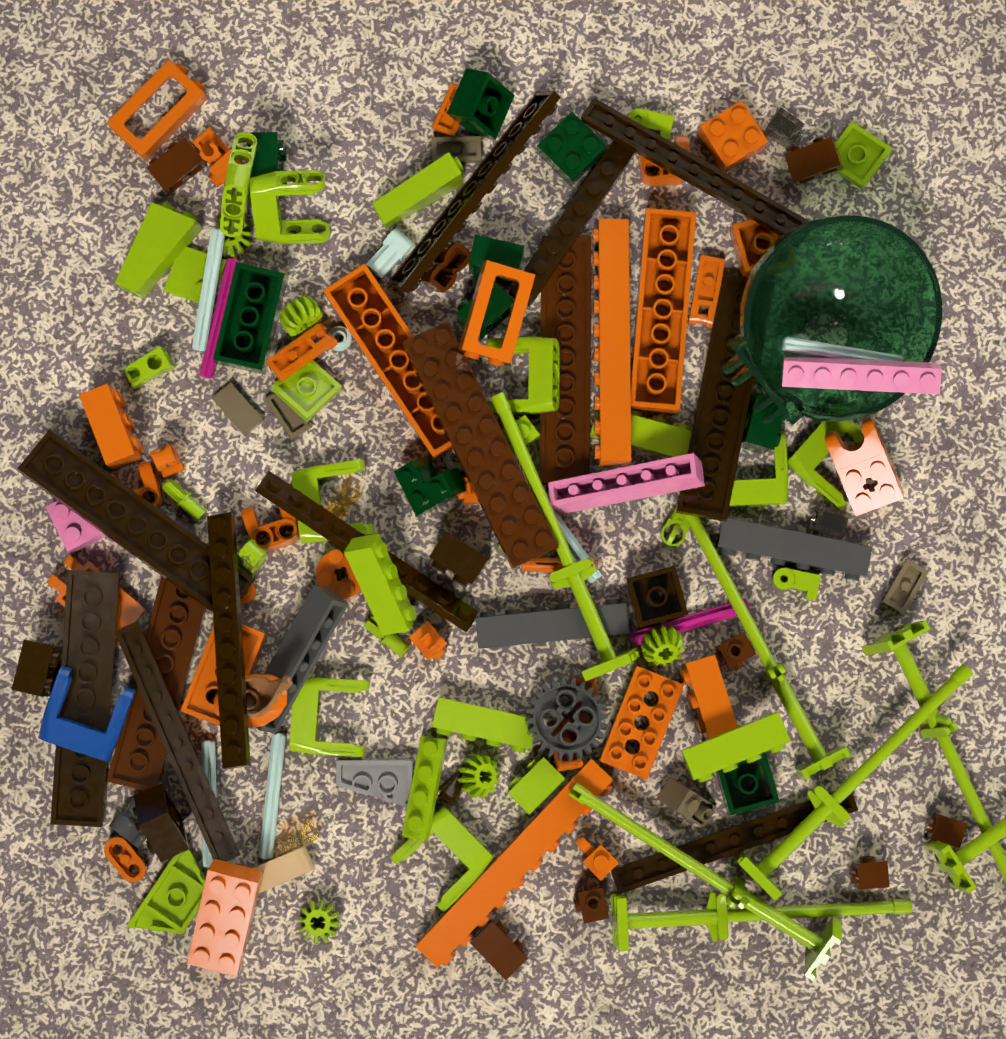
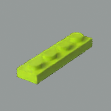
M421 736L402 830V836L405 838L429 841L448 742L446 739Z

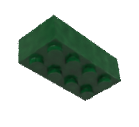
M236 262L213 356L216 364L258 374H266L267 364L265 361L270 357L288 281L285 273Z

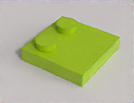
M851 122L836 142L844 168L836 173L864 190L892 152V147Z
M185 247L174 260L163 291L199 303L207 253ZM221 258L216 293L227 261Z
M314 360L282 383L278 379L271 386V391L306 422L314 417L342 390V385Z

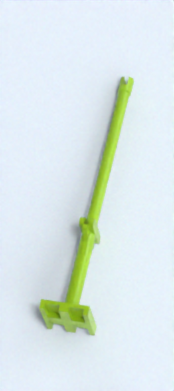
M505 392L492 396L491 400L497 414L500 415L530 489L559 546L556 550L564 568L549 575L550 581L555 582L552 584L553 589L571 587L602 660L582 671L585 682L632 663L641 656L638 648L635 647L618 655L615 654L586 586L585 580L598 570L596 566H593L594 560L586 558L575 563L511 412Z
M682 514L766 669L763 671L766 679L771 681L812 758V761L795 769L799 779L807 780L810 778V775L833 766V763L843 758H849L851 754L848 748L844 746H838L827 753L825 752L784 675L786 673L782 664L776 663L700 518Z
M926 620L896 627L897 631L883 634L877 638V642L861 647L865 656L890 651L894 652L920 707L931 697V694L908 648L907 642L930 630ZM937 708L921 724L922 728H924L921 730V735L925 739H937L981 833H983L992 825L949 737L950 733L958 730V725L956 722L951 721L950 718L940 715ZM998 841L989 847V850L1006 884V854Z
M965 664L957 668L950 675V678L831 795L820 785H815L813 792L809 790L807 795L815 809L758 865L743 851L735 857L738 864L776 901L782 895V892L768 876L825 820L843 828L845 826L843 822H848L850 815L840 804L974 673Z
M577 782L568 795L576 801L587 805L727 895L726 904L733 909L736 906L741 909L745 907L809 948L805 956L804 976L814 981L816 978V969L819 964L825 965L829 960L830 949L834 943L838 945L841 943L842 921L834 916L821 934L817 936L748 892L745 882L741 878L736 877L733 883L596 797L591 791Z
M1006 817L955 853L949 844L930 839L923 844L926 849L933 851L938 859L934 862L940 870L948 873L951 881L948 883L951 887L968 894L977 888L963 866L1006 836Z
M709 892L706 909L630 914H627V898L622 894H610L613 946L618 951H629L628 929L707 925L712 941L717 942L718 938L721 940L728 939V922L763 920L746 908L727 909V898L720 892L716 894L715 892ZM909 898L891 899L890 901L773 907L791 919L912 913V903Z

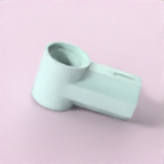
M397 228L391 231L383 241V246L366 263V266L380 279H383L399 261H403L406 258L404 255L408 251L411 252L415 247V244Z

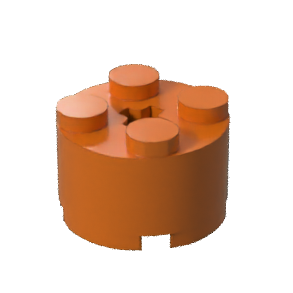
M333 549L321 558L316 569V579L319 586L331 588L344 600L353 599L362 593L344 554V550ZM346 568V573L349 575L348 578H342L341 581H338L337 571H342Z

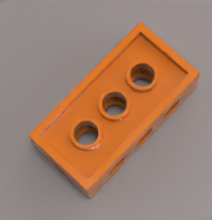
M242 624L245 676L254 673L268 634ZM213 625L180 711L220 726L219 716L216 715L214 703L210 699V693L214 689L218 690Z
M635 666L598 760L647 780L684 684ZM649 691L653 692L657 698L653 706H647L644 703V695ZM639 715H643L647 719V726L643 730H638L634 724L636 717ZM635 739L638 743V749L635 753L630 754L626 751L625 744L628 740Z

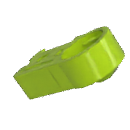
M677 505L671 515L672 519L668 518L660 532L662 542L670 547H677L682 544L690 527L682 514L676 513ZM670 525H675L666 541L664 538L665 529ZM680 528L682 531L681 539L679 542L672 544Z

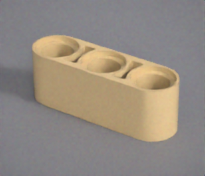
M305 845L271 861L269 860L257 865L253 869L264 871L259 891L261 893L314 870L315 867Z

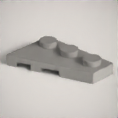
M413 758L336 759V786L364 795H371L382 799V801L392 802L407 808L413 779Z

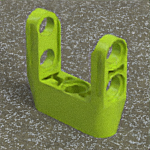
M241 132L235 136L226 172L222 196L220 231L228 237H238L241 235L251 200L249 183L256 154L257 138L248 132ZM242 142H247L252 146L243 147L239 144ZM241 159L245 160L247 164H237L235 161Z
M317 170L275 171L250 178V197L256 239L277 244H313L328 241L331 234L330 226L326 222L319 219L282 220L279 196L314 195L325 188L324 174ZM310 181H319V183L309 184ZM285 182H294L293 184L288 185L283 184ZM318 229L325 230V231L322 232V233H315V232H314L315 230H318ZM292 230H298V231H300V232L297 233V234H291V233H289V232L292 231Z
M518 337L513 354L529 353L528 399L508 400L512 414L534 415L557 411L560 399V347L556 338ZM504 338L487 339L486 346L499 349ZM493 402L488 403L492 412L497 413Z
M833 409L787 462L788 466L809 487L813 486L816 489L815 492L827 503L831 502L835 506L834 509L836 511L842 512L848 505L843 495L814 469L829 453L825 443V433L836 431L840 438L845 436L857 444L862 441L864 436L862 429L856 423Z
M784 430L779 431L781 433V440L778 447H775L774 450L775 472H773V478L735 480L730 507L787 504L788 462Z
M365 460L331 463L291 472L292 485L295 489L321 505L319 480H325L330 476L365 471ZM297 520L302 544L330 542ZM362 522L349 524L365 535L375 534L374 524H364Z
M307 678L292 705L289 750L309 754L364 757L365 747L317 741V712H319L320 690L352 693L369 691L370 681Z
M445 806L433 815L430 835L435 833L468 867V870L436 904L443 913L496 859ZM409 838L391 855L390 859L397 865L400 861L406 860L425 840Z

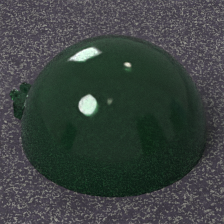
M833 215L817 218L796 226L772 243L761 255L750 272L740 301L739 335L728 343L736 355L722 367V370L725 374H729L743 364L745 366L733 377L732 383L734 386L741 385L753 376L766 393L752 405L755 413L774 403V406L762 417L764 424L771 423L781 414L792 425L803 416L823 421H848L872 415L888 407L905 393L782 387L783 355L814 357L784 352L782 350V341L785 337H792L900 355L903 357V361L929 363L936 349L942 324L941 290L933 266L923 250L906 233L878 219L859 215Z

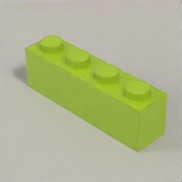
M598 410L596 411L594 419H598ZM631 410V449L664 458L688 454L692 434L690 426L676 423L675 426L666 424L665 419L654 416L651 419L643 418L642 413ZM593 421L590 437L598 439V434H594Z
M379 533L352 538L344 554L382 636L410 631L417 617L416 609L411 605L406 587L402 585L399 579L397 567L390 559L387 545L382 541Z
M438 697L432 727L437 728L436 733L451 736L452 732L461 733V739L476 742V737L486 739L487 745L500 747L501 743L511 745L510 750L525 753L526 748H532V741L535 735L527 734L528 730L533 728L532 725L525 724V721L530 719V717Z
M774 712L682 749L680 752L691 779H698L701 783L714 778L713 773L722 769L726 773L738 768L737 763L743 760H747L748 763L762 758L761 753L771 750L772 754L785 749V743L791 740L780 713Z

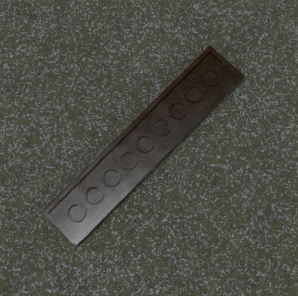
M539 91L533 95L486 155L482 163L479 164L387 282L390 287L404 293L413 292L421 283L420 278L425 272H429L435 266V259L440 252L443 253L449 248L454 234L462 231L467 224L466 219L468 216L480 208L482 198L486 193L489 194L497 186L496 180L501 174L503 175L509 171L512 166L511 161L516 155H520L526 149L528 139L541 130L543 126L542 121L546 116H550L555 112L558 107L556 103L561 98L555 91Z
M723 273L688 454L694 453L702 462L705 486L680 491L676 513L727 522L772 281Z
M48 430L20 464L17 471L213 613L209 546L51 430ZM238 567L241 600L255 582V579Z
M68 570L61 666L72 669V681L60 716L107 731L111 716L116 642L114 631H116L120 573ZM56 745L50 825L103 826L107 761Z

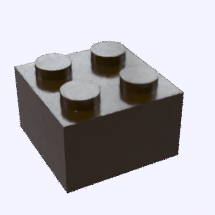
M447 531L429 556L430 560L433 561L432 567L443 574L446 571L454 575L453 581L464 588L467 585L473 587L489 563L488 558Z
M675 565L624 580L637 629L688 615Z
M24 639L11 690L41 697H50L59 667L61 668L62 647Z
M158 784L135 795V807L132 808L137 819L135 827L141 837L145 835L150 853L152 855L156 854L160 862H163L189 850L184 820L163 784Z

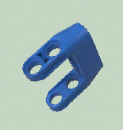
M61 666L43 715L38 738L78 753L110 761L122 733L136 690L125 687L122 695L118 697L107 731H103L60 716L72 681V669Z

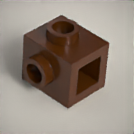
M741 632L717 645L716 649L718 652L714 653L721 667L726 665L727 669L734 667L735 671L749 664L747 659L756 655L745 632Z
M861 856L859 861L852 862L853 868L849 869L851 884H854L855 888L861 890L890 887L888 861L883 859L875 860V856Z
M596 882L581 885L582 890H578V897L573 899L576 913H582L584 924L608 919L609 915L603 887L597 886Z

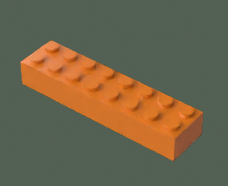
M646 208L644 214L630 376L631 410L668 414H678L680 411L696 212Z
M364 263L324 289V295L432 458L436 460L452 449V446L402 346L404 340L414 336Z

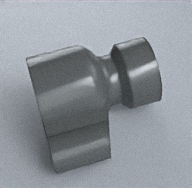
M133 798L128 804L127 811L119 812L109 826L137 848H140L146 837L145 835L141 837L135 827L137 819L132 809L135 807Z

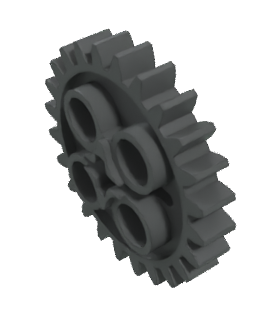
M564 677L561 679L560 685H558L553 679L551 681V688L543 684V693L536 691L534 696L537 700L530 699L528 703L534 709H527L525 713L532 716V718L525 721L526 725H532L533 727L528 730L527 734L536 735L532 743L540 742L542 744L539 749L540 752L546 748L549 749V758L555 752L559 761L564 754L567 755L568 761L572 760L573 754H576L578 759H581L583 757V750L589 755L592 752L590 745L596 748L600 745L596 738L603 739L605 737L600 730L607 729L608 727L606 723L602 722V720L607 719L608 714L601 713L606 704L597 703L601 695L593 697L591 694L594 687L586 691L584 689V681L580 686H576L575 678L572 679L570 684H567ZM559 697H568L571 700V706L563 707L559 703ZM578 702H581L582 706L575 712L570 722H567L560 732L553 737L551 733L557 728L563 718L569 714L572 708ZM582 712L587 713L591 719L590 723H582L578 718V714ZM551 715L555 719V725H545L542 720L543 716ZM565 731L571 732L575 738L574 742H565L562 738V733Z

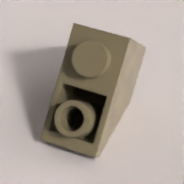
M670 777L656 798L702 828H705L717 806Z

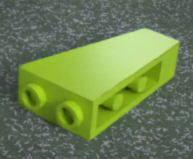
M448 152L373 202V208L385 229L390 228L463 185L462 177H464L462 171L464 169L457 157L452 158Z
M151 202L115 284L127 292L145 298L173 265L178 255L185 247H188L201 231L202 226L196 221L197 217L186 211H183L182 214L174 211V207L163 202L160 205Z

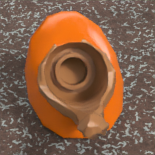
M251 674L245 676L248 729L264 726L282 713L287 705V690L291 687L293 681L288 675L281 679L272 674ZM218 693L214 697V708L217 716H219Z

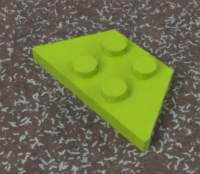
M190 849L171 859L127 924L129 928L184 934L199 911L206 880Z

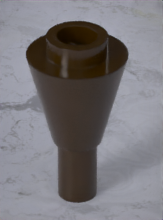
M459 770L453 773L438 789L440 793L438 797L450 805L452 802L458 803L462 792L463 783L457 780L462 777V773Z

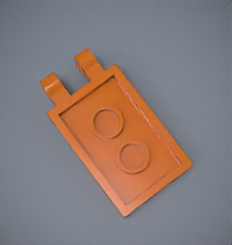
M69 555L63 562L71 570L102 572L91 561H87L85 565H82L72 555ZM52 574L46 582L59 592L55 600L65 607L67 584L56 574ZM120 586L116 630L135 623L147 610ZM116 637L115 646H116L117 643L119 642L118 639H117V637Z

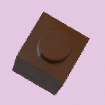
M933 813L932 817L929 816L927 818L924 831L927 832L926 837L960 848L967 823Z

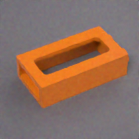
M170 60L106 122L110 129L145 162L207 100L204 93L206 88L197 79L194 81L186 76L188 71L180 63L175 65ZM174 78L186 89V94L143 138H137L125 127V123L168 79Z
M483 261L459 345V350L465 351V357L478 360L479 356L489 358L488 363L503 367V363L511 364L535 274L492 261ZM496 276L519 283L503 343L499 349L482 345L478 341Z

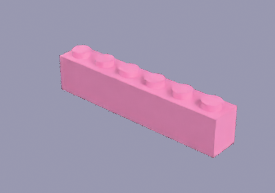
M783 355L781 382L782 387L940 394L942 368L939 363Z
M694 453L548 482L550 504L560 515L705 486L702 462Z

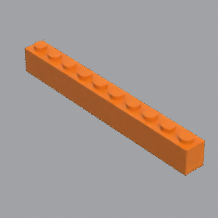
M599 219L597 227H593L592 235L593 242H597V251H593V266H597V275L593 274V290H597V298L593 299V313H598V322L593 323V337H598V346H594L593 361H598V371L594 370L593 376L594 386H598V395H594V410H598V419H594V434H598L599 444H594V459H599V467H627L631 463L629 219Z
M590 758L502 851L484 873L416 943L415 947L437 968L441 964L446 966L456 955L453 951L459 945L464 947L472 939L473 935L471 932L476 926L482 928L491 918L488 915L494 907L500 909L508 900V897L505 895L512 888L516 891L526 881L523 876L529 870L534 872L542 864L543 860L541 857L546 851L552 853L561 842L558 839L564 832L569 835L578 825L575 820L582 813L586 816L592 810L587 805L581 804L568 795L571 789H573L574 784L577 782L591 791L596 797L599 795L604 797L613 788L610 784L613 779Z

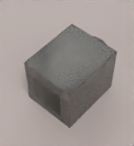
M780 107L766 127L764 134L788 150L792 144L797 146L805 133L801 130L805 123Z
M820 505L817 507V510H812L809 518V524L812 525L811 531L841 539L844 537L850 513Z

